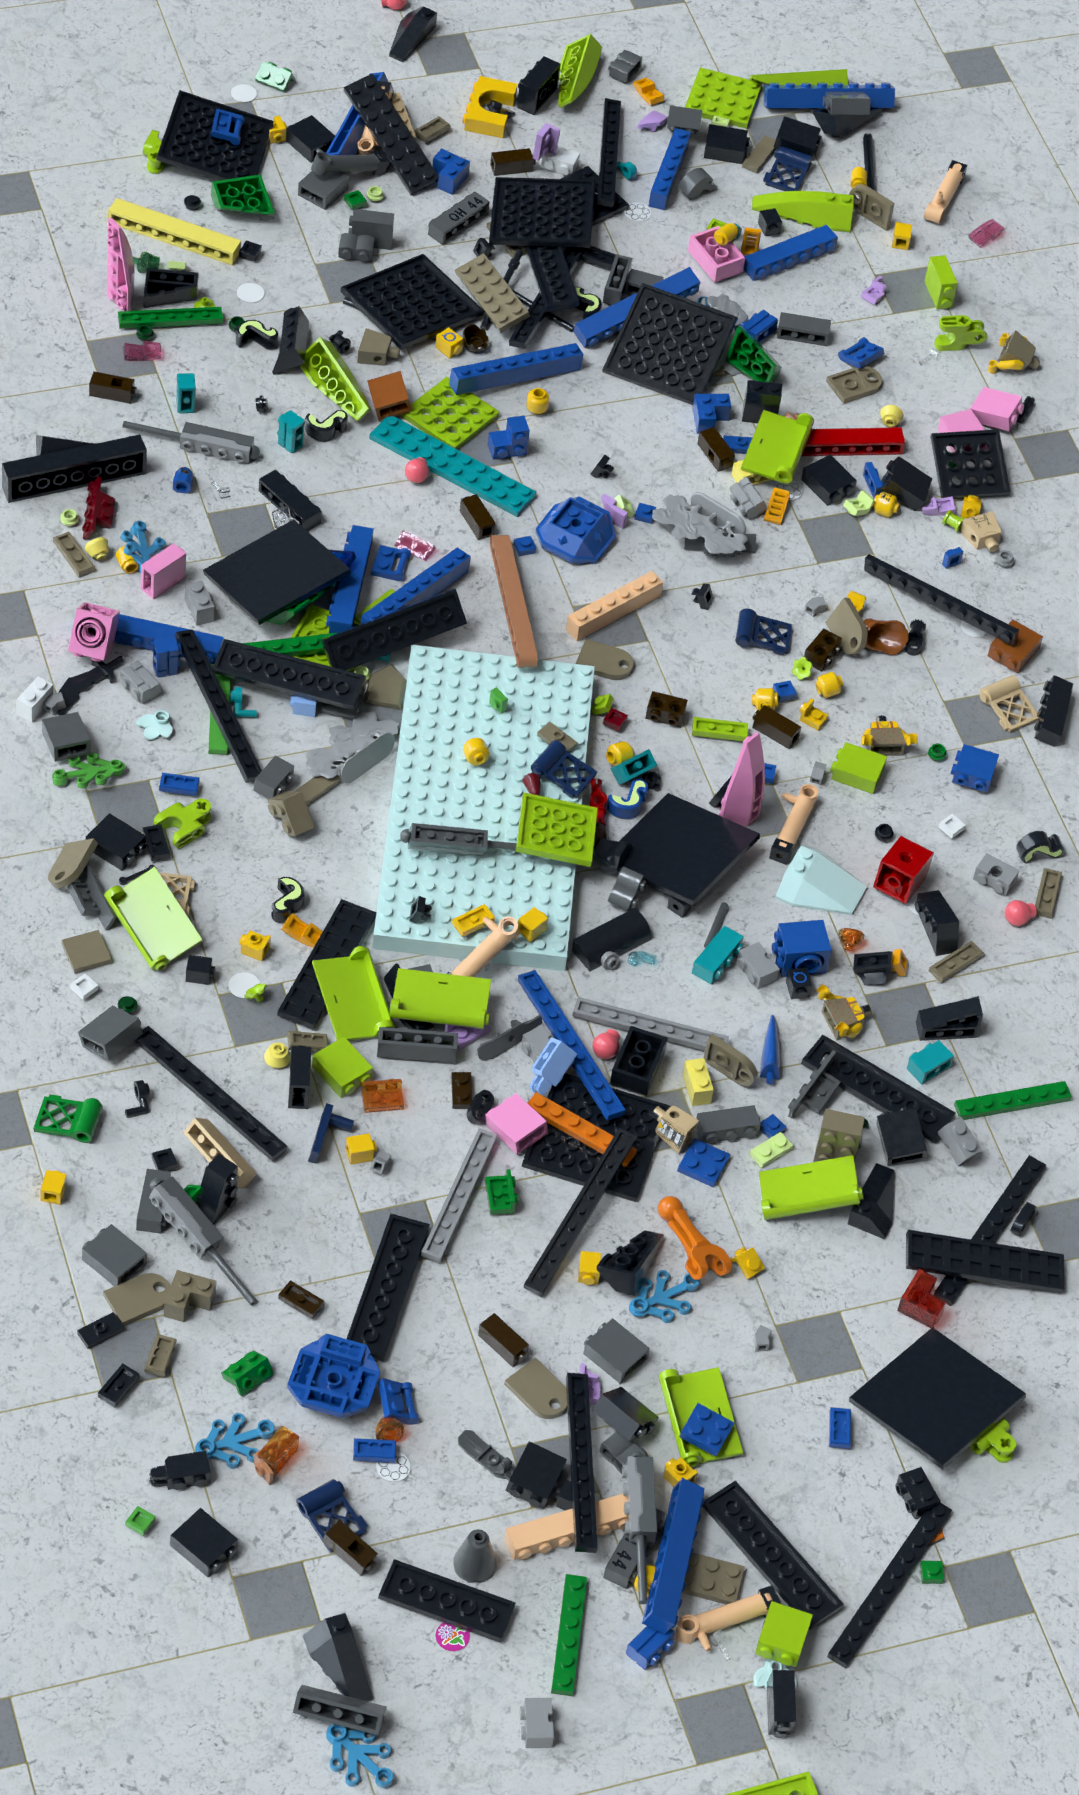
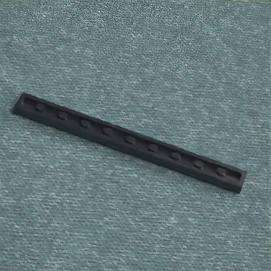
M605 98L603 107L597 204L613 207L621 101Z
M567 247L563 254L570 275L580 262L586 250L585 247ZM540 292L528 309L530 317L519 323L509 339V346L526 349L548 312L545 310Z
M870 554L865 557L864 571L1005 643L1012 646L1018 643L1019 629Z
M193 629L176 632L174 637L177 643L181 645V650L245 783L255 781V778L262 770Z
M150 1026L142 1030L143 1034L134 1042L273 1162L287 1151V1145Z
M619 1127L525 1281L523 1288L542 1297L637 1140L636 1135Z
M1030 1155L1027 1157L971 1240L994 1243L1045 1170V1163ZM946 1275L935 1290L933 1297L951 1306L969 1279Z
M567 1373L566 1393L575 1552L596 1553L598 1544L588 1374Z
M940 1503L939 1506L925 1511L833 1645L827 1658L846 1669L950 1516L951 1508Z

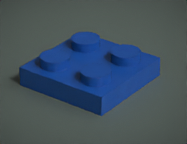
M694 1138L680 1162L677 1172L714 1187L730 1159V1154Z
M697 1403L679 1437L716 1457L734 1422Z

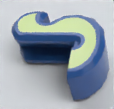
M641 779L633 780L627 800L623 797L608 795L607 810L619 818L631 819L636 817L640 813L642 801H646L648 784Z

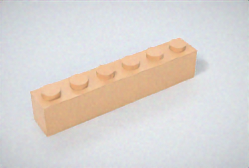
M653 571L637 578L568 615L566 631L576 641L583 639L661 597L663 581Z
M619 1494L595 1502L597 1535L603 1536L613 1530L625 1529V1521H628V1515H624V1502H627V1496ZM573 1509L506 1528L504 1539L513 1561L527 1559L531 1555L547 1553L551 1549L567 1547L573 1543Z

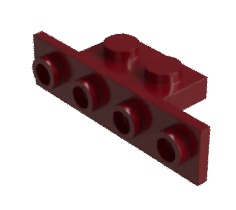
M99 476L94 482H90L87 491H89L85 502L87 508L84 513L85 523L82 527L84 540L95 531L96 523L109 529L113 522L115 498L100 491L102 478Z

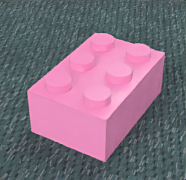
M719 226L691 235L688 245V252L714 283L743 273L745 257L731 241L724 246L719 245L715 241L714 233L720 228Z

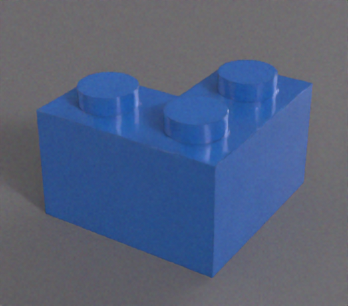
M441 148L433 157L432 167L439 176L438 189L453 195L468 178L470 161Z
M695 394L692 409L697 434L700 431L715 427L716 421H729L731 411L729 394Z
M524 415L508 417L506 430L489 432L488 447L493 460L527 455L530 429Z

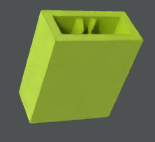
M946 255L932 256L929 258L924 282L936 309L952 308L958 282Z
M845 742L843 749L839 748L837 752V762L833 761L830 769L833 772L831 780L874 794L885 769L887 756Z
M345 1037L340 1038L312 1055V1068L340 1098L352 1094L357 1088L367 1085L372 1080L373 1067Z
M771 1601L755 1654L765 1659L780 1662L786 1666L797 1667L813 1614Z

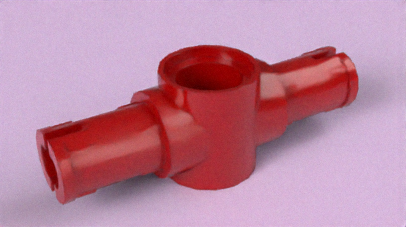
M593 779L590 782L592 793L590 794L589 806L598 808L596 822H600L606 827L607 796L602 790V780L598 779V784H596V779Z

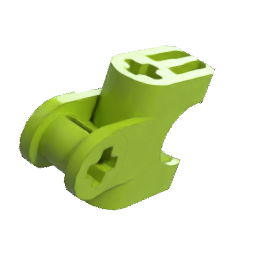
M157 130L151 131L143 146V155H146L148 160L146 169L152 174L161 173L166 163L156 160L162 142L158 136L160 131Z
M965 315L942 316L939 320V327L946 334L938 335L935 338L934 346L939 351H957L965 349L966 344H981L988 338L986 331H984V323L981 320L971 321Z
M204 798L196 799L186 807L182 803L177 802L158 813L154 818L153 824H161L163 830L168 827L179 828L173 835L172 843L176 848L180 849L204 833V825L211 820V803Z
M1002 1418L969 1448L978 1455L986 1450L998 1462L1007 1463L1013 1458L1016 1441L1007 1433L1010 1430V1426L1006 1419Z

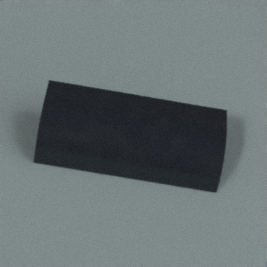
M635 907L573 939L572 952L590 972L602 966L601 957L604 953L611 951L621 956L652 940L651 930L644 916Z

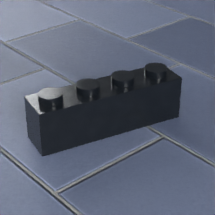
M275 469L259 478V492L291 521L294 519L307 531L321 524V509L314 505L306 495H303L295 485H292L283 474H280Z
M1053 675L1050 681L1047 680L1043 687L1045 693L1040 700L1042 706L1037 713L1039 719L1034 726L1036 731L1035 739L1053 747L1060 740L1074 683Z

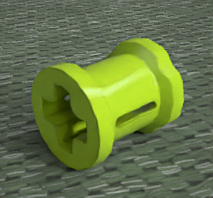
M949 510L945 514L942 524H947L958 532L961 530L962 522L965 518H960L953 514L952 510Z

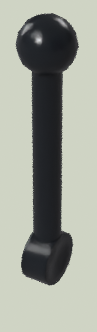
M151 864L148 868L126 878L120 877V885H125L127 881L146 873L155 865Z

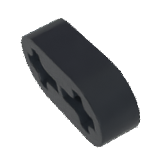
M482 1090L474 1096L466 1113L470 1123L477 1125L486 1119L485 1114L488 1113L494 1104V1096L490 1091Z
M1027 1202L1012 1224L1010 1231L1020 1236L1035 1213L1037 1206Z

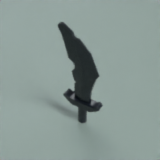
M119 656L107 664L103 661L91 660V665L95 666V668L77 676L69 677L59 690L62 693L66 708L58 710V715H65L70 707L79 699L78 694L82 691H87L92 686V683L95 684L104 677H107L110 683H114L112 669L124 662L123 657Z

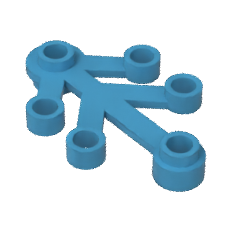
M143 521L134 522L130 531L125 530L121 535V540L128 543L123 551L126 555L132 556L139 564L140 573L141 564L149 560L150 555L158 549H163L166 544L163 538L157 537L153 544L147 547L145 538L147 528ZM133 535L138 537L139 544L132 539Z
M660 1270L656 1277L657 1284L654 1295L646 1299L647 1292L651 1290L652 1282L650 1279L645 1278L643 1284H648L649 1286L645 1287L642 1285L640 1287L638 1297L634 1298L629 1304V1311L636 1317H643L649 1314L661 1317L664 1323H670L674 1316L672 1310H662L652 1306L659 1304L678 1309V1312L682 1315L689 1314L691 1304L688 1301H678L670 1298L686 1290H696L699 1287L700 1279L695 1280L687 1273L682 1283L663 1291L665 1284L668 1282L669 1273L665 1270Z
M236 1413L232 1417V1423L224 1438L215 1441L218 1434L223 1433L225 1430L224 1421L217 1419L213 1421L208 1437L201 1439L196 1444L195 1452L209 1449V1451H206L208 1459L214 1457L227 1462V1466L231 1469L239 1466V1456L236 1454L229 1455L220 1451V1449L228 1448L247 1456V1460L254 1463V1457H251L250 1454H255L259 1450L239 1443L258 1437L263 1439L272 1437L274 1434V1424L270 1420H262L258 1423L257 1429L235 1435L237 1430L245 1423L244 1415ZM236 1419H241L242 1421H241V1422H236L235 1420H236ZM220 1425L222 1427L218 1429L215 1426ZM230 1460H236L237 1462L231 1463Z
M332 1724L328 1727L326 1738L333 1744L330 1769L334 1772L342 1770V1745L348 1751V1773L345 1777V1783L348 1786L354 1787L359 1782L357 1760L375 1777V1783L379 1787L386 1788L392 1784V1771L385 1767L379 1768L365 1755L374 1754L382 1759H386L391 1753V1747L388 1744H354L350 1739H362L365 1744H371L375 1740V1734L360 1730H347L346 1727ZM339 1733L341 1736L335 1737L333 1734ZM370 1734L372 1738H366L365 1735ZM386 1749L388 1752L382 1753L380 1750ZM334 1762H339L340 1765H339V1766H334L333 1763H334ZM355 1777L356 1780L350 1781L348 1778ZM380 1778H386L388 1781L382 1782Z

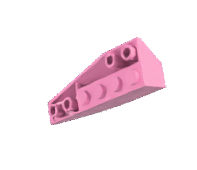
M110 217L108 218L107 296L117 304L120 310L131 311L134 300L135 279L132 251L124 231Z
M757 731L752 736L746 737L743 741V747L725 796L721 801L722 807L719 812V816L742 826H748L759 817L764 795L765 764L760 734Z

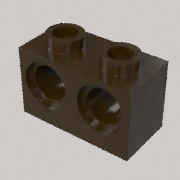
M823 628L806 648L804 657L812 663L813 668L822 672L826 666H830L833 657L840 654L842 638Z
M652 691L645 719L681 728L688 700Z

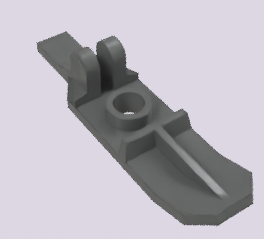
M538 1015L522 1023L518 1020H512V1028L502 1034L497 1033V1037L482 1043L478 1047L479 1059L485 1061L494 1058L522 1041L523 1034L543 1023L542 1016Z
M465 1430L458 1437V1445L466 1454L495 1477L510 1480L514 1472L510 1458H504L490 1444L488 1445L480 1439L472 1430ZM493 1458V1459H495L496 1461H495V1462H491L489 1459Z

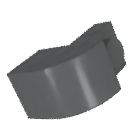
M703 168L691 170L678 184V187L687 196L695 199L698 198L703 189L714 191L717 187L713 183V178Z

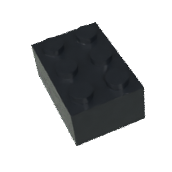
M545 56L535 63L533 69L529 70L525 78L521 79L518 83L519 93L516 98L518 109L532 115L538 112L558 89L561 63Z
M630 1026L613 1066L610 1084L647 1096L664 1056L668 1038Z

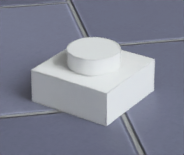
M951 814L939 823L938 828L952 839L962 832L966 825Z
M83 974L70 984V989L82 1000H85L98 990V984L89 976Z

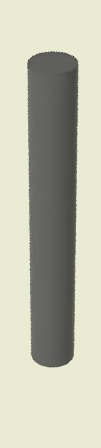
M722 902L704 943V948L717 935L728 908V904Z

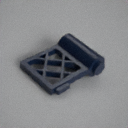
M781 146L780 149H776L774 155L776 160L770 173L766 172L763 181L765 185L782 191H798L806 172L809 171L813 156ZM777 166H783L786 170L778 171ZM799 171L802 173L801 175L794 176L792 172ZM788 173L791 178L784 180L781 175ZM778 177L780 181L773 182L771 181V179ZM794 182L796 186L792 188L787 186V183Z
M742 609L739 612L735 642L741 647L754 645L773 650V653L784 655L789 651L792 624L759 616L752 609ZM760 622L767 624L769 628L764 630ZM777 628L787 629V632L781 634ZM773 631L777 637L771 638L768 632ZM763 635L767 641H760L758 637ZM781 640L785 647L777 645L776 641Z
M556 740L552 741L531 765L532 773L540 775V778H547L562 788V792L571 798L573 796L577 798L598 773L570 754L566 747ZM568 759L574 763V767H565V760ZM579 771H586L590 776L581 777ZM555 772H563L564 778L558 779L553 774ZM567 772H576L577 778H568ZM578 782L579 789L576 791L570 787L569 783Z
M335 1479L296 1499L299 1511L309 1520L322 1541L325 1536L323 1531H326V1533L329 1531L332 1518L344 1521L345 1525L346 1522L355 1524L359 1529L355 1533L359 1537L366 1533L367 1530L365 1528L368 1527L363 1517L356 1515L344 1497L345 1489L343 1484ZM342 1504L347 1511L346 1516L333 1514L334 1508ZM319 1516L329 1517L328 1526L319 1525L315 1518ZM325 1545L330 1553L333 1552L327 1545Z

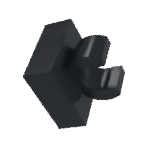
M479 238L473 252L477 257L484 253L488 258L492 256L491 250H495L494 245H489L485 238Z
M604 455L590 474L596 478L600 473L602 477L607 478L614 469L611 465L607 464L610 458Z
M703 583L700 589L694 588L691 595H696L693 602L699 603L700 609H708L713 599L710 584Z
M418 896L412 904L410 922L417 923L420 918L424 921L430 919L431 915L427 913L431 911L432 907L427 904L425 905L426 898Z

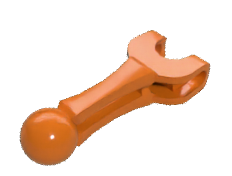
M666 1196L661 1199L658 1204V1214L663 1220L668 1221V1226L681 1241L688 1256L685 1268L691 1277L695 1280L704 1279L708 1268L720 1276L729 1274L732 1268L731 1259L724 1249L711 1244L695 1228L685 1209H683L682 1202L674 1196Z

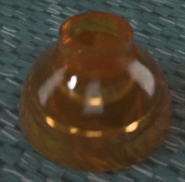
M841 928L838 930L839 940L844 945V950L854 951L855 947L860 945L865 937L862 931L856 929Z
M382 1417L375 1429L377 1440H395L398 1442L404 1435L402 1423L392 1417Z

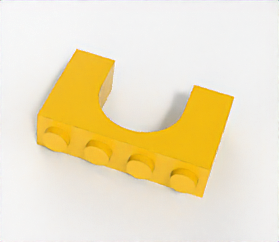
M479 76L478 82H474V93L471 92L469 102L471 103H467V114L464 113L463 116L464 130L503 138L508 115L490 112L481 106L490 103V100L500 102L503 105L513 106L518 84Z

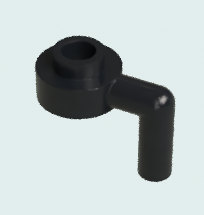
M143 1080L134 1081V1092L140 1107L125 1109L126 1117L149 1112L147 1095H150L148 1083H144Z

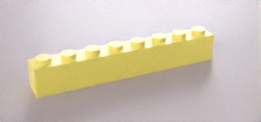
M116 198L108 210V218L111 217L121 228L229 265H233L239 256L241 249V240L119 198Z

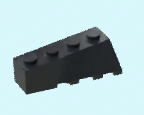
M300 306L284 311L281 344L278 358L272 371L273 375L305 364L309 320Z

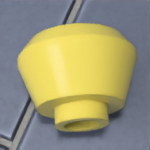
M886 405L880 411L882 422L888 427L897 426L904 416L903 411L896 405Z
M104 537L93 539L86 544L85 551L92 558L101 560L109 552L108 540Z
M277 1042L271 1044L265 1051L264 1059L273 1068H283L290 1063L291 1053L285 1044Z

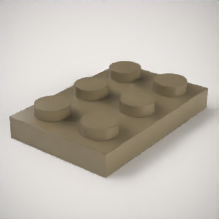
M693 1553L688 1562L690 1569L685 1576L686 1587L682 1593L725 1605L735 1602L745 1566Z

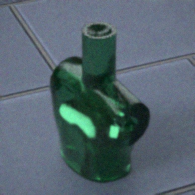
M144 251L139 258L133 257L134 264H137V271L139 273H146L147 268L158 269L160 257Z

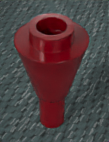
M535 773L525 775L522 783L528 792L540 796V775Z

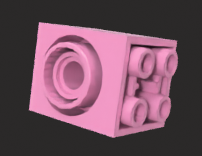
M87 602L80 605L76 610L68 651L73 652L74 656L91 657V660L97 662L105 660L112 653L120 611Z

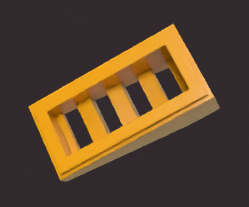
M745 227L741 247L743 255H749L758 251L761 229Z
M773 488L764 521L781 525L789 502L790 491Z

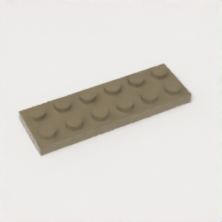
M484 253L455 269L456 275L500 333L530 317L528 310Z

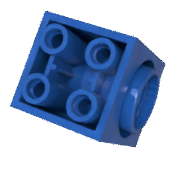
M824 920L778 923L777 931L774 932L775 942L772 943V953L776 955L775 964L780 969L781 977L787 976L788 969L807 967L809 975L825 974L832 949Z

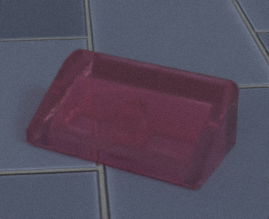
M402 530L394 545L400 549L408 548L412 555L425 561L436 549L433 544Z

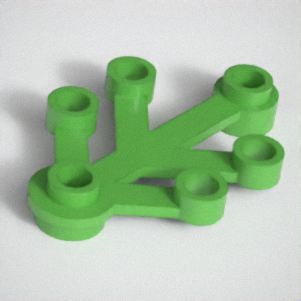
M91 752V754L87 755L88 763L81 762L80 757L68 759L70 767H77L81 770L65 772L63 769H57L52 774V781L56 786H63L67 784L69 778L78 777L77 787L86 788L95 778L97 785H105L111 776L123 774L125 764L120 760L107 761L98 758L97 753Z

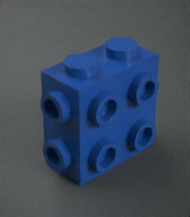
M963 744L962 750H958L955 761L958 763L953 764L951 774L954 775L952 783L988 793L999 754Z

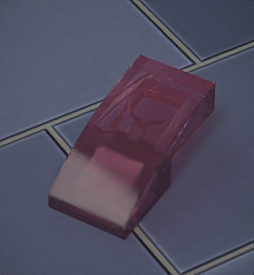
M991 219L977 227L968 236L972 242L981 248L990 239L994 240L1005 228L994 219Z
M143 341L142 345L125 343L123 347L124 360L149 361L159 359L162 356L161 343Z

